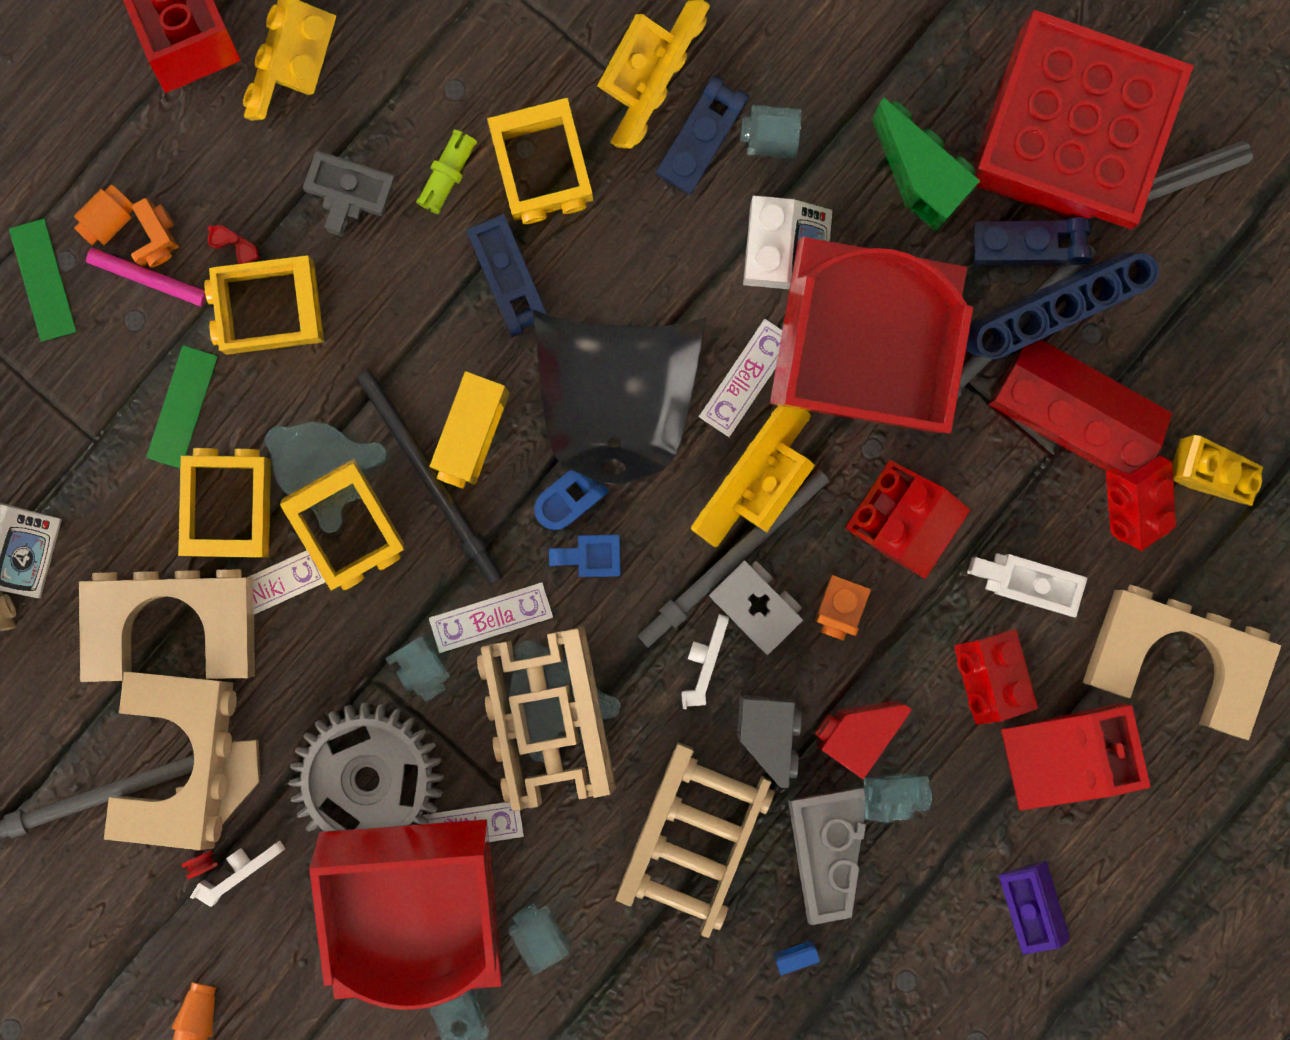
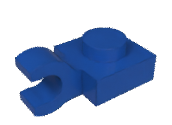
M619 535L577 536L578 548L549 549V566L578 565V577L620 576Z

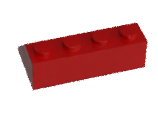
M1041 339L1017 351L988 403L989 406L1107 471L1115 467L1129 475L1156 458L1163 445L1172 412Z

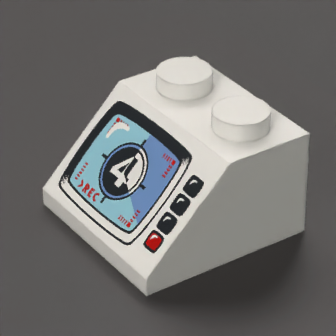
M753 196L750 204L743 285L790 289L798 239L809 237L830 241L832 210L795 199Z
M0 503V591L41 598L62 519Z

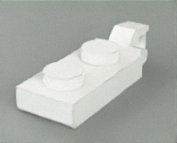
M996 553L993 562L971 557L967 571L968 574L988 579L985 589L994 591V594L1075 618L1087 582V577L1010 554L1001 555Z

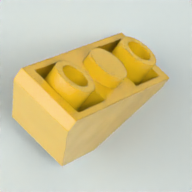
M1193 435L1179 440L1172 465L1174 482L1190 489L1249 506L1253 505L1255 495L1261 488L1263 466L1202 436Z

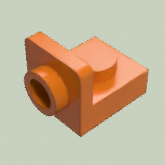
M831 575L814 620L817 623L823 624L821 633L843 641L846 634L856 636L859 630L857 626L871 589Z

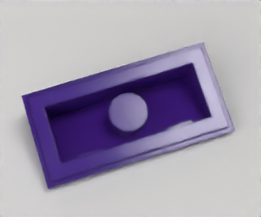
M1046 861L999 875L1022 955L1058 949L1069 941V933Z

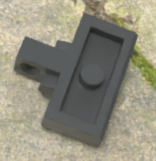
M316 150L303 189L307 193L324 198L322 207L330 210L324 228L327 229L328 233L343 237L350 217L359 219L361 210L383 217L396 178L395 175Z

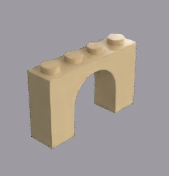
M216 570V578L200 579V571H175V579L159 580V571L133 572V580L117 581V572L92 573V581H79L80 682L123 681L124 672H132L131 632L136 617L150 602L166 596L180 599L189 604L197 612L203 623L205 631L206 679L254 677L253 578H242L241 570Z
M1129 585L1127 591L1114 590L1082 683L1121 697L1131 698L1144 657L1149 648L1159 638L1169 633L1178 631L1189 633L1198 638L1207 647L1214 663V680L1199 724L1249 740L1281 645L1270 642L1271 634L1249 626H1246L1245 632L1230 628L1232 620L1209 612H1207L1206 618L1190 614L1192 606L1173 599H1168L1166 605L1151 600L1153 592L1140 587Z
M124 672L119 713L159 717L176 723L185 731L191 741L194 751V766L184 788L169 799L154 800L127 796L109 797L104 840L193 850H206L215 847V842L219 840L222 832V819L218 816L220 800L224 798L227 789V778L223 774L224 760L229 756L232 746V737L228 733L229 717L234 714L237 702L236 693L233 691V682Z

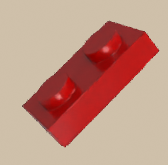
M1159 455L1131 475L1115 467L1106 471L1110 532L1114 537L1143 551L1176 527L1172 461Z
M1016 629L955 645L957 665L965 685L968 705L974 722L977 725L1001 722L1038 709Z

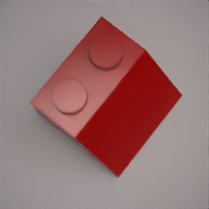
M895 700L838 710L834 717L828 713L814 733L819 737L815 744L826 754L864 779L912 709Z

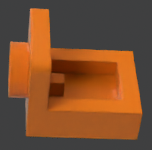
M144 198L131 207L151 242L133 252L131 256L142 267L149 265L152 268L169 260L172 257L170 252L179 246L169 231V228L174 226L163 205L155 206L147 198Z

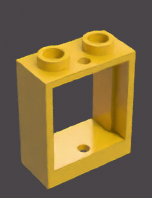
M568 98L487 118L514 221L522 219L523 224L540 222L547 218L546 213L562 209L563 214H571L586 209V203L593 201L592 190ZM563 125L579 187L520 202L504 140Z
M308 255L209 268L210 279L205 280L204 287L208 304L214 305L215 320L210 321L209 327L212 343L219 346V351L228 355L324 342L315 263ZM294 274L301 332L235 340L228 283Z
M465 371L429 466L439 471L436 479L464 489L466 482L476 485L510 394L504 385Z
M193 448V456H181L178 556L269 558L271 459L260 457V450L235 449L234 457L218 456V449ZM196 468L253 469L252 540L195 539Z
M355 458L281 500L280 506L330 590L339 586L343 590H347L365 578L362 574L376 565L379 570L385 569L401 558L399 552L404 550V542ZM353 483L385 537L387 544L335 572L300 512Z

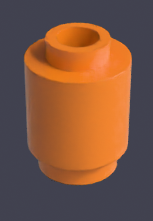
M111 184L105 191L100 189L73 216L79 222L74 229L89 244L93 245L98 240L102 245H105L131 219L129 214L133 211L131 207L133 204Z

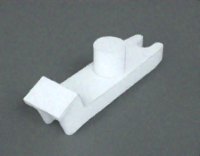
M718 615L709 646L694 641L692 643L688 659L702 663L703 666L695 690L681 691L683 709H687V706L706 705L705 693L729 621L728 616Z
M278 841L252 861H250L243 849L240 848L226 858L235 873L216 887L206 880L201 881L190 898L194 899L196 897L212 907L217 903L222 894L286 848L281 841Z

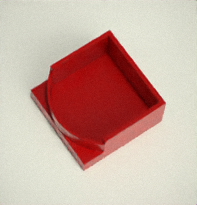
M1033 10L1018 34L973 163V167L976 170L974 176L980 180L976 187L1067 219L1077 217L1091 219L1097 217L1125 228L1133 229L1140 222L1194 65Z
M809 237L798 239L770 404L927 432L951 434L973 306H968L962 297L967 267L917 258L911 254L891 249H868Z
M487 819L319 832L309 871L324 986L333 985L334 999L357 998L384 1008L414 1010L446 1003L461 996L470 989L501 987L502 962Z

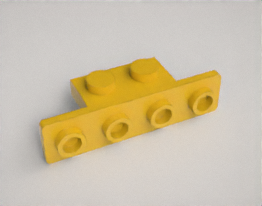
M278 0L277 5L274 4L271 7L266 20V27L269 28L265 44L259 47L255 57V67L258 68L254 83L247 87L243 98V106L246 107L244 118L251 121L265 119L275 83L307 95L314 94L336 15L300 0Z
M704 0L688 1L670 33L645 15H635L597 87L629 107L611 140V144L618 148L631 149L644 138L648 129L646 123L654 109H657L663 103L668 92L666 88L672 75L678 72L684 65L687 58L685 51L691 40L700 34L706 24L707 17L705 15L710 4Z
M778 406L755 439L749 444L747 450L729 475L726 476L706 507L700 512L698 518L691 526V530L713 547L719 546L739 516H742L767 533L815 466L809 459L790 448L793 441L809 421L811 414L806 410Z

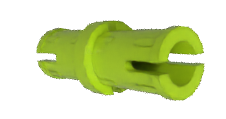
M456 129L452 132L453 135L439 161H433L430 167L433 172L420 197L416 200L417 204L427 210L430 208L431 212L438 215L454 183H460L463 177L460 172L472 149L477 144L475 139L467 134L463 136V133Z

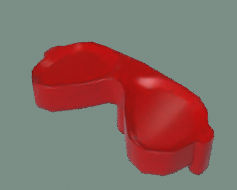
M223 225L208 226L209 234L207 241L209 246L219 249L231 244L235 245L239 264L252 263L260 259L258 248Z

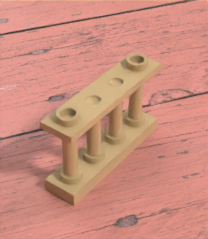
M677 742L616 893L615 901L631 907L635 897L643 899L644 896L703 919L700 932L702 936L709 938L713 928L720 930L723 925L728 907L722 904L759 812L767 813L775 791L769 789L770 779L762 775L755 788L697 764L698 760L691 758L693 748ZM690 780H693L750 803L741 827L681 803L682 798L676 796L681 781L689 783ZM676 818L733 841L734 845L726 865L666 842L667 837L660 835L666 819L673 822ZM659 857L718 880L719 882L710 904L651 881V876L645 874L650 858L658 861Z

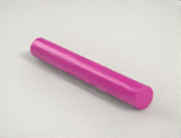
M93 247L87 254L86 263L200 307L206 301L205 291Z

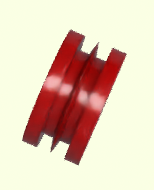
M212 850L181 864L183 868L186 866L188 868L186 870L189 871V874L186 875L187 879L200 875L219 865L217 861L213 863L212 860L214 858L210 857L214 854Z

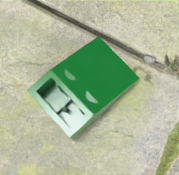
M884 98L872 118L874 128L904 205L936 232L980 180L974 176L976 170L968 161L960 156L954 159L943 149L945 144L937 134L929 129L922 131L911 121L913 116L907 108L897 101L891 104Z

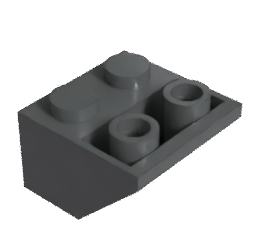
M740 695L737 737L780 788H789V778H797L799 755L795 750L791 749L792 736H800L801 711H798V708H794L795 703L789 698Z

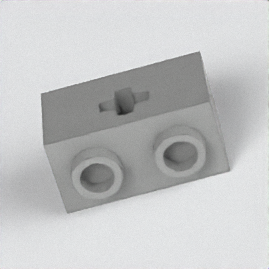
M744 560L708 596L768 655L803 621L797 614L802 607L785 590L778 595L768 585L773 578L757 561L750 566ZM752 594L756 597L765 595L768 598L764 604L769 610L766 614L763 615L760 612H756L751 615L748 610L752 604L748 598Z

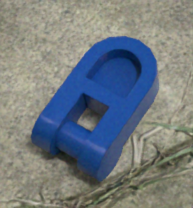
M569 470L537 498L534 506L535 516L538 522L545 528L561 530L569 526L610 491L602 482L598 484L594 479ZM575 483L586 494L577 502L566 491Z

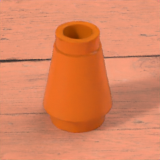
M195 982L191 983L190 990H188L171 1028L175 1030L173 1040H207L208 1037H212L216 987Z

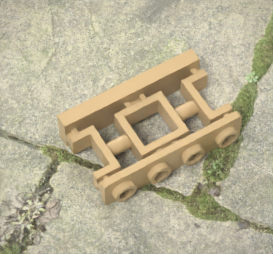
M585 626L547 634L551 653L549 655L515 661L512 643L507 641L481 647L482 655L477 657L480 677L482 680H487L490 696L485 697L487 716L490 721L495 720L498 737L493 738L494 754L498 762L503 761L506 777L501 779L502 795L506 803H511L513 812L524 808L539 807L542 804L539 785L575 779L579 799L594 796V798L606 796L616 790ZM562 644L565 646L575 701L572 700L570 685L548 689L546 685L543 665L565 660ZM499 656H501L504 672L527 669L531 692L509 697L511 713ZM559 696L566 736L531 742L523 703ZM579 726L585 749L590 783H588L585 766L563 770L559 747L576 745L580 742ZM515 738H517L520 755L538 751L543 752L546 773L529 776L524 779L527 794L525 793Z

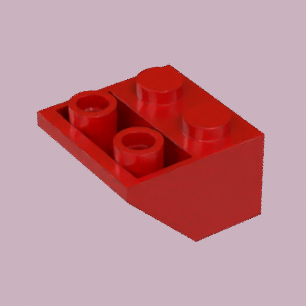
M889 460L845 529L894 562L926 579L971 510L947 489Z

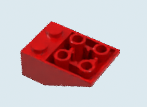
M1117 703L1001 729L1020 811L1111 797L1151 788L1132 705Z

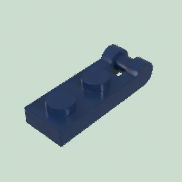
M713 75L701 98L656 171L658 177L690 196L750 95L740 89L735 92L724 85L725 81L716 75ZM715 99L728 106L723 116L710 109Z
M503 214L466 231L511 337L523 333V328L534 324L533 310L546 314V311L506 217ZM526 297L530 308L515 314L511 303Z
M1082 217L1057 221H975L974 266L1083 265L1092 261L1091 247L1087 246V236L1091 234V221ZM1058 238H1070V247L1058 248Z

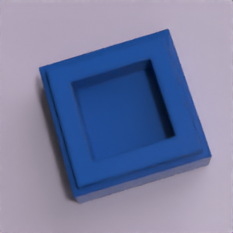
M810 940L775 952L774 954L780 975L820 962L814 943Z

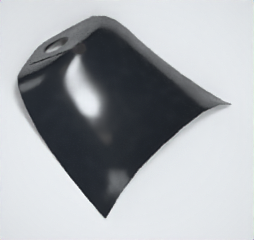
M533 310L544 420L550 446L559 462L581 475L613 485L631 482L663 471L673 460L682 440L707 318L667 326H619L578 323L555 318ZM615 437L620 440L621 447H609L607 443L611 438ZM616 460L624 463L626 470L620 474H607L600 469V465L605 461Z

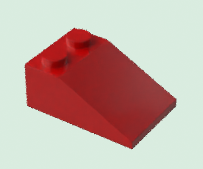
M123 0L147 60L165 93L241 61L214 0Z

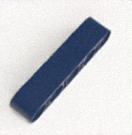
M1132 252L1116 254L970 323L966 349L975 356L991 359L1002 358L1149 289L1158 279V264L1149 254ZM1135 262L1138 272L1135 279L1131 281L1128 270L1131 263ZM1099 278L1102 289L1099 296L1095 298L1092 294V285ZM1063 295L1066 306L1063 313L1058 315L1055 304L1058 297ZM1026 311L1029 315L1030 323L1028 328L1021 332L1018 322L1020 316ZM987 329H991L994 337L993 343L985 350L982 346V335Z

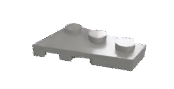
M870 786L788 800L807 921L811 925L852 918L859 873L857 864L861 839H864L866 826L864 818L867 801L870 800Z

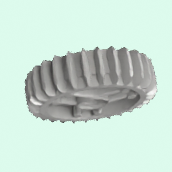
M362 703L359 715H355L353 707L348 705L344 708V719H341L336 711H332L328 714L332 725L328 726L322 720L315 722V726L320 734L318 736L311 732L304 734V739L311 745L309 748L297 747L295 752L303 757L304 760L303 762H294L290 765L291 769L301 772L300 777L289 781L290 786L301 788V792L293 796L291 801H303L305 807L297 813V817L310 815L313 819L306 827V831L314 830L318 826L323 830L322 832L351 830L337 823L325 811L322 804L327 797L360 821L356 829L429 824V821L422 814L423 812L436 813L438 808L429 802V799L439 798L443 792L432 788V783L443 780L444 775L432 773V767L441 763L442 760L441 758L429 759L427 753L436 744L435 742L425 745L421 743L420 740L426 734V729L424 728L413 733L410 730L415 721L413 717L403 724L398 722L401 712L399 709H395L389 717H386L384 704H379L375 714H370L368 703ZM366 726L371 739L333 754L329 745L330 740ZM405 764L417 765L418 767L414 806L400 805ZM371 767L377 771L380 780L376 789L366 791L359 787L356 776L361 768Z

